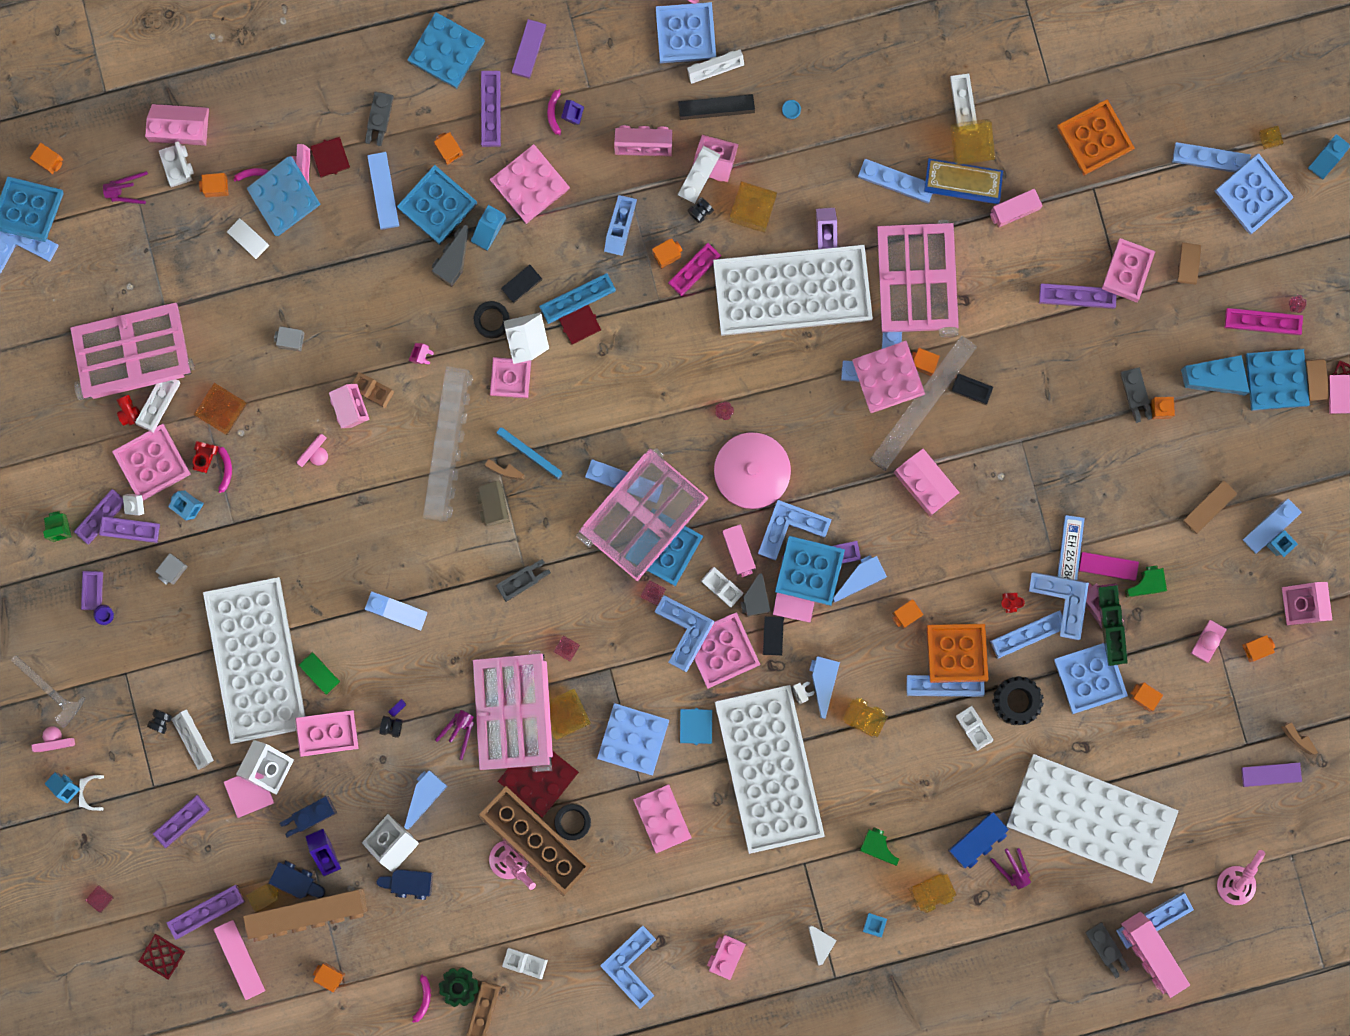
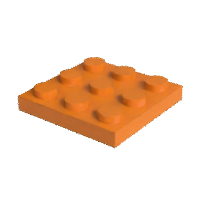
M1108 99L1057 125L1060 134L1084 176L1135 149Z
M985 624L927 625L930 683L988 682Z

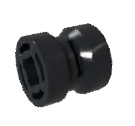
M700 197L697 200V204L691 206L687 211L696 222L701 224L704 221V217L710 215L714 209L704 198Z
M154 709L152 715L155 718L149 721L147 727L165 734L167 730V724L165 723L170 722L173 716Z
M383 716L379 734H390L392 737L399 738L403 720L398 718L393 720L388 716Z

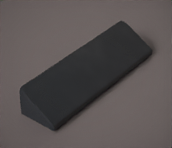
M753 94L678 101L680 120L755 113Z

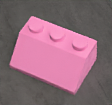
M152 104L147 116L145 137L149 142L175 144V142L179 141L180 144L206 146L209 108Z
M626 125L615 128V155L672 156V130H669L668 127L650 129L648 126H639L638 129H634Z
M924 449L913 455L894 471L897 478L929 517L960 493Z

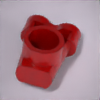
M128 394L117 399L118 405L122 409L117 412V416L123 426L134 424L140 414L137 406H133Z
M196 441L193 470L207 474L213 455L217 454L218 446ZM201 460H206L204 466H200Z
M1018 593L1002 594L1001 607L1006 613H1015L1017 608H1022L1025 604L1024 599L1018 597Z

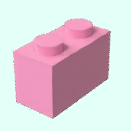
M346 384L329 392L330 401L335 409L337 422L341 428H352L370 420L357 384Z

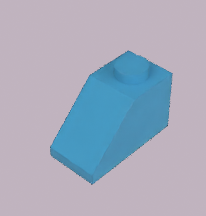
M1336 134L1308 169L1323 180L1350 148V144Z
M488 205L478 222L471 242L488 251L506 220L505 214Z

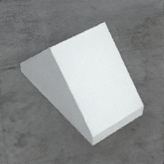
M810 925L808 928L817 964L822 965L837 940Z

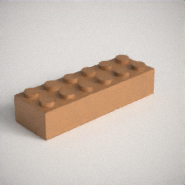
M507 786L478 816L563 897L591 867Z
M362 888L245 915L243 918L248 939L253 938L254 942L268 939L270 934H273V938L288 934L287 930L291 929L292 933L307 930L306 926L311 925L312 929L326 925V921L335 924L345 921L344 917L348 916L350 920L361 918L368 909Z

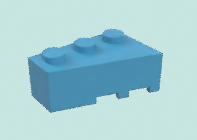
M1242 355L1187 365L1181 369L1185 388L1233 393L1243 396L1249 393Z

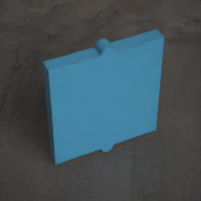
M695 708V710L681 709L680 743H694V745H698V743L712 744V710H698V708Z

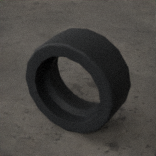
M487 301L478 306L473 319L478 333L486 338L493 339L499 338L506 333L504 321L510 320V316L505 306L501 303ZM496 309L502 314L503 323L499 329L490 331L482 326L481 316L484 311Z
M568 804L556 813L554 826L562 838L576 841L588 833L591 827V818L583 806ZM577 811L583 816L584 826L578 833L570 834L562 828L561 819L566 812Z

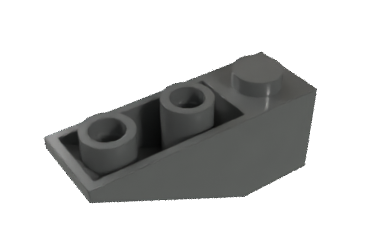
M466 225L456 231L454 241L445 246L441 259L437 258L432 265L433 274L451 287L463 273L469 232Z

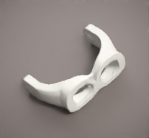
M104 775L80 778L79 807L88 810H103L101 807L94 808L88 805L84 799L83 790L91 779H102Z

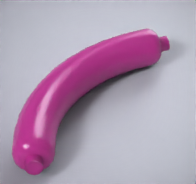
M560 89L553 92L547 108L549 125L552 131L559 136L561 135V129L555 119V106L561 95Z
M262 168L243 170L237 173L233 180L241 181L250 176H263L270 170Z
M219 446L218 453L224 463V477L218 487V492L221 494V492H225L230 483L232 464L226 449Z
M423 974L420 975L423 1000L419 1010L413 1016V1023L419 1022L423 1018L430 1004V984L427 976H423Z

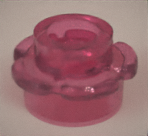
M1302 295L1292 297L1289 301L1290 311L1301 313L1306 307V299Z
M724 401L716 405L715 414L719 419L728 420L731 418L734 408L729 402Z

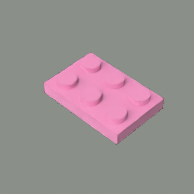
M1119 238L1102 289L1138 302L1155 251Z
M354 710L295 718L300 757L359 749Z
M669 785L634 799V803L656 853L691 839V835Z

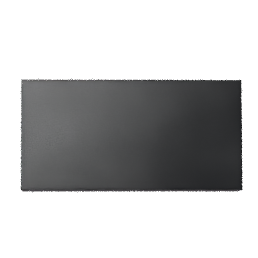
M528 265L505 284L501 290L514 304L542 281V278L531 265Z
M958 373L951 392L987 405L993 386Z
M764 617L763 655L782 656L784 617Z

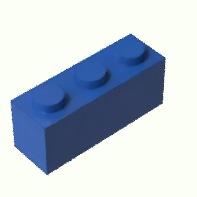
M991 812L948 851L963 868H972L978 862L977 858L981 854L985 856L993 849L991 845L996 841L1000 843L1007 837L1006 832L1009 829L994 812Z

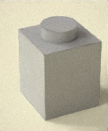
M279 326V331L275 332L274 342H276L278 348L301 352L305 333L302 330Z
M169 553L155 572L159 574L158 579L163 583L174 585L188 566Z

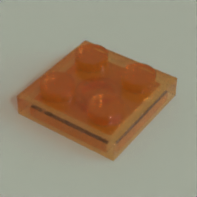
M214 383L194 413V416L228 435L248 403Z

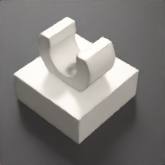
M805 682L802 685L798 683L791 687L799 705L808 701V697L815 693L814 691L810 693L805 691V687L810 682Z

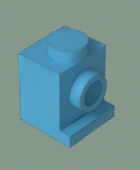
M184 490L173 494L168 507L184 520L195 519L204 503L198 501Z
M1284 530L1266 546L1275 556L1281 555L1285 557L1298 544Z
M54 772L45 782V785L51 792L67 804L80 790L65 774L61 776L59 773Z

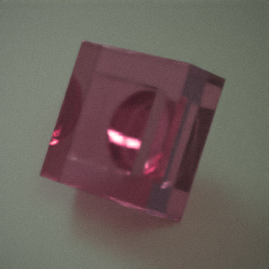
M649 580L640 597L658 606L666 589Z
M563 635L554 653L571 662L580 645Z
M98 885L85 901L99 913H102L114 897Z

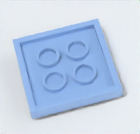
M712 2L656 6L660 64L701 61L716 57Z
M1260 154L1253 156L1214 190L1249 234L1255 232L1294 198Z
M1104 643L1054 659L1072 714L1128 696L1118 665L1108 666Z
M614 703L597 759L653 776L669 720Z

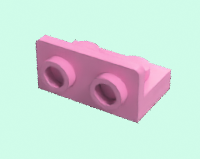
M725 934L723 938L719 937L715 948L718 950L715 956L711 955L707 964L710 967L709 972L731 980L746 944Z

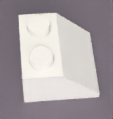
M541 312L504 321L513 364L533 360L549 349Z
M253 740L236 775L277 795L294 760L265 743ZM256 772L264 776V778L262 779H256L254 777L256 775Z
M389 814L362 842L378 862L391 872H394L419 844Z

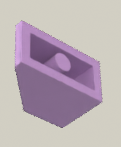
M835 208L816 209L818 249L837 248V217Z

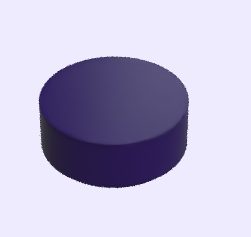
M100 605L95 608L93 616L98 624L107 625L113 620L114 613L108 605Z
M403 699L399 700L388 713L392 717L396 716L406 706V703Z

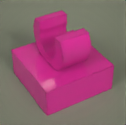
M415 343L409 361L415 364H430L425 357L426 354L433 355L434 352L428 350L429 346L425 344Z

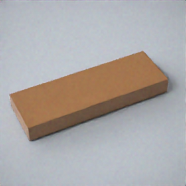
M1222 481L1183 522L1195 534H1198L1237 493L1225 481Z
M484 981L481 982L466 1036H487L501 986Z

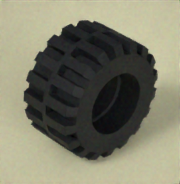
M1012 677L999 684L994 692V710L998 713L997 716L1002 718L1005 723H1010L1011 725L1028 724L1040 715L1041 708L1044 705L1042 703L1044 697L1043 694L1041 695L1040 687H1037L1034 681L1029 680L1027 677ZM1017 689L1024 691L1029 699L1027 709L1020 713L1012 711L1007 703L1009 693Z

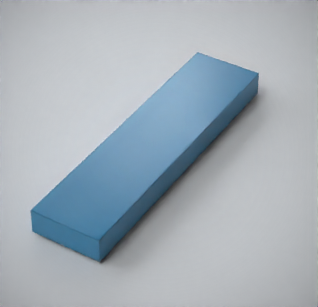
M608 273L540 305L539 308L547 324L615 292L616 289Z
M500 427L496 432L499 437L559 480L563 475L561 470L504 428Z

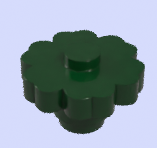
M465 967L459 970L451 968L443 974L444 980L439 983V993L441 996H446V1004L457 1007L459 1004L467 1006L474 1001V994L479 991L478 980L472 978L473 972L471 970H467Z

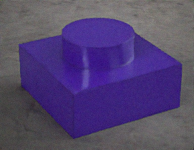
M566 100L561 118L574 125H579L584 106L572 100Z

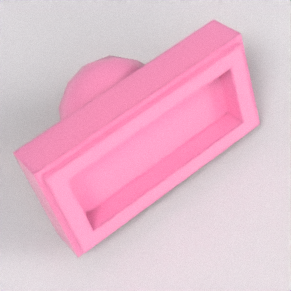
M297 144V156L291 157L309 184L310 148L304 144Z
M319 434L296 463L303 467L310 459L311 463L316 466L325 464L328 460V453L320 446L327 438L323 434Z
M1209 620L1190 654L1209 663L1227 629Z
M50 726L43 732L42 738L44 743L33 744L32 751L38 753L73 747L75 740L74 738L61 740V731L55 726Z

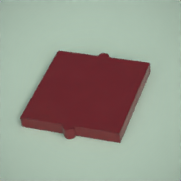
M340 137L328 141L323 140L322 143L310 146L321 178L331 174L337 175L338 172L350 168Z
M589 304L559 318L563 327V333H566L571 345L601 331L596 320V314H593Z

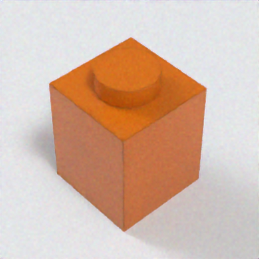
M450 132L447 134L442 133L436 137V141H434L435 147L447 165L463 156L462 150Z
M41 142L30 157L34 163L52 175L62 166L63 158Z
M226 174L202 175V181H199L200 192H203L206 198L229 196Z
M672 238L652 249V253L661 269L680 259V252L683 251L678 241L674 242Z
M918 348L917 352H912V358L917 371L932 376L940 356Z
M1154 397L1151 400L1152 419H1171L1174 417V397Z
M912 599L894 611L892 619L897 627L901 626L904 629L924 614Z
M1268 635L1242 645L1249 662H1254L1275 653V644L1271 638H1268Z
M1144 682L1140 683V685L1136 684L1131 691L1133 695L1131 700L1149 712L1154 711L1163 697V694Z
M323 963L322 966L318 965L313 973L315 976L313 981L331 992H335L345 973L327 963Z

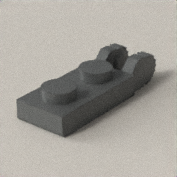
M374 92L365 143L370 144L373 131L379 132L376 141L377 146H382L384 134L388 127L394 99L393 95Z
M1140 367L1121 372L1120 375L1130 409H1132L1135 422H1141L1138 407L1142 406L1147 420L1152 419L1150 403Z
M543 559L531 566L528 565L496 585L505 602L551 574L549 569L544 570L536 577L533 574V570L545 563Z
M1102 922L1085 932L1101 960L1115 978L1119 977V972L1112 962L1118 960L1125 972L1130 970L1122 958L1123 955Z

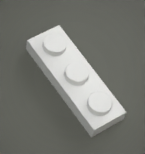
M740 49L730 51L720 57H713L702 63L693 64L687 68L691 84L744 66L743 54Z
M969 74L950 76L958 133L975 131L978 129L970 76Z
M703 146L678 195L695 204L720 154Z
M170 380L155 385L135 422L136 425L154 433L180 385L179 380Z
M182 711L171 720L197 769L200 770L213 762L211 753L207 749L188 711Z

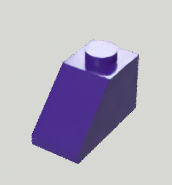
M324 829L305 836L309 852L323 877L341 869L333 846Z

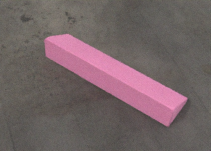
M234 920L214 928L245 1000L264 992L265 988Z

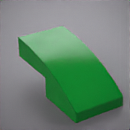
M313 651L298 664L326 695L340 683V680Z

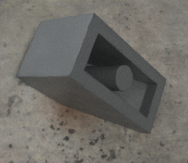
M758 574L743 597L744 602H740L742 613H746L747 617L770 612L763 574Z

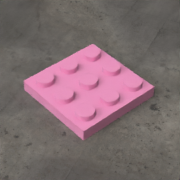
M534 144L490 179L491 183L525 224L570 189Z
M907 341L852 359L870 413L925 395Z
M164 424L156 427L154 433L148 431L112 451L134 493L142 495L143 500L191 475Z
M737 612L714 622L694 658L707 689L760 666Z

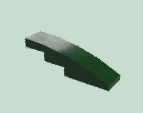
M1115 583L1097 586L1108 666L1128 664L1125 627L1122 621L1121 605L1119 604L1118 585Z

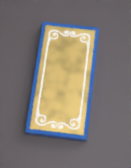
M929 158L924 192L999 204L1003 170Z

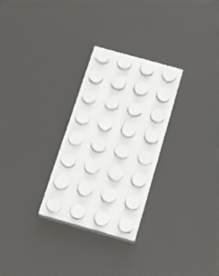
M864 245L713 260L721 336L873 320Z
M277 577L203 592L230 743L235 744L295 732V718L306 716L280 578Z
M787 685L716 701L715 706L749 854L825 837L791 686Z
M1033 754L1006 827L1152 883L1178 810Z

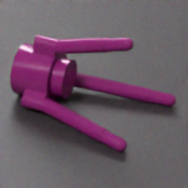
M145 171L116 181H110V183H104V197L106 199L111 198L112 202L121 201L146 204L144 200L118 197V195L122 193L121 188L134 186L133 182L121 183L145 176L148 172Z
M460 710L435 741L438 742L454 723L456 728L449 742L454 740L460 728L465 730L467 727L459 757L460 760H463L470 732L475 724L472 722L474 717Z
M1017 848L1022 866L1020 870L1009 850L1005 849V853L1015 870L1012 874L1013 878L993 858L990 859L995 867L1008 879L1011 886L1016 885L1017 889H1021L1031 883L1029 879L1030 874L1026 868L1020 848Z

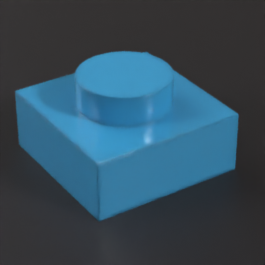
M868 913L862 932L882 938L887 918Z

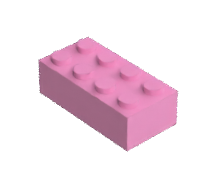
M1140 911L1121 923L1124 928L1122 931L1124 937L1132 944V950L1141 959L1143 968L1151 975L1153 984L1162 994L1166 993L1171 998L1190 986L1150 919Z

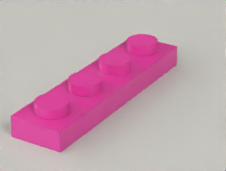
M1227 308L1224 328L1301 335L1303 315Z

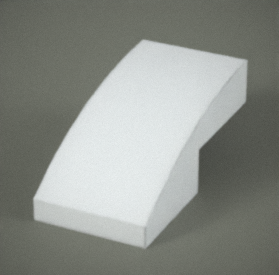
M240 218L227 231L255 259L269 246Z
M712 567L701 580L706 587L729 607H732L744 594L715 567Z
M972 706L956 715L958 722L977 751L993 741L992 736Z
M508 948L502 967L542 979L548 960Z

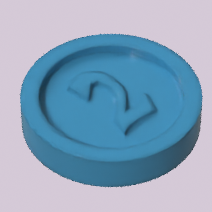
M788 100L783 104L782 113L786 118L795 119L800 115L801 106L797 101Z

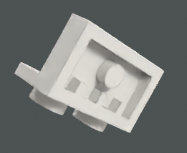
M177 141L174 146L159 150L170 187L193 181L191 175L194 174L191 163L187 164L185 157L188 156L185 145L182 146Z

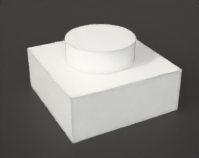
M123 495L125 514H144L142 495Z

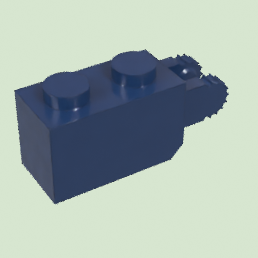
M325 796L291 814V817L279 824L281 827H285L295 821L297 828L287 831L285 835L288 838L337 814V811L329 796Z
M287 860L284 863L278 862L268 884L299 899L307 897L308 894L317 898L325 895V888L315 883L316 878L312 877V872L306 869L300 871L295 868V864Z
M398 869L393 872L392 876L378 877L376 882L381 888L391 889V893H395V897L407 898L408 894L415 895L414 899L426 900V896H431L433 872Z

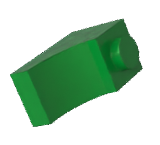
M60 511L49 513V517L44 518L45 530L43 534L45 539L56 542L72 537L67 515L60 514Z
M1157 565L1146 567V571L1141 572L1142 577L1133 588L1126 589L1125 595L1128 598L1166 592L1164 568L1158 569Z
M873 827V830L868 829L859 851L897 866L899 858L889 851L886 844L887 837L883 835L884 831Z

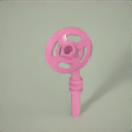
M501 841L493 847L489 856V864L492 871L504 879L517 878L530 890H533L536 884L526 875L525 871L528 863L505 841ZM504 846L505 851L499 857H495L496 851ZM510 851L516 855L515 858L512 854H510ZM500 862H503V864L506 865L507 867L504 868V867L500 864ZM496 863L498 864V866H499L502 870L505 871V874H504V873H501V872L496 868V866H495Z
M1258 850L1252 862L1247 864L1245 868L1232 866L1220 874L1217 881V890L1225 902L1232 905H1243L1252 899L1256 891L1254 876L1258 871L1257 867L1265 856L1263 850ZM1235 871L1243 872L1242 877L1236 876ZM1229 875L1230 877L1226 881V887L1223 888V881L1225 877ZM1249 884H1251V891L1249 895L1246 897L1245 895L1249 890ZM1230 892L1233 895L1239 896V900H1232L1227 894Z

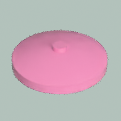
M744 433L730 439L719 451L714 466V477L721 494L732 504L745 509H760L776 502L785 492L791 474L790 461L784 448L773 438L761 433Z

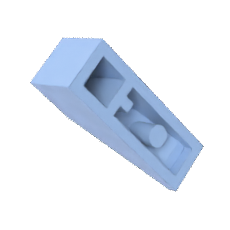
M618 195L606 236L604 252L623 256L637 199Z
M1286 499L1259 523L1243 541L1256 554L1302 512L1289 499Z
M869 555L861 559L862 563L858 565L835 595L833 603L887 577L877 556L872 558Z
M372 591L365 610L418 630L422 629L428 613Z
M817 656L816 660H812L809 671H812V680L820 717L826 719L840 662Z
M430 770L427 773L425 771L422 772L417 778L419 782L416 784L404 826L407 830L414 825L448 787Z

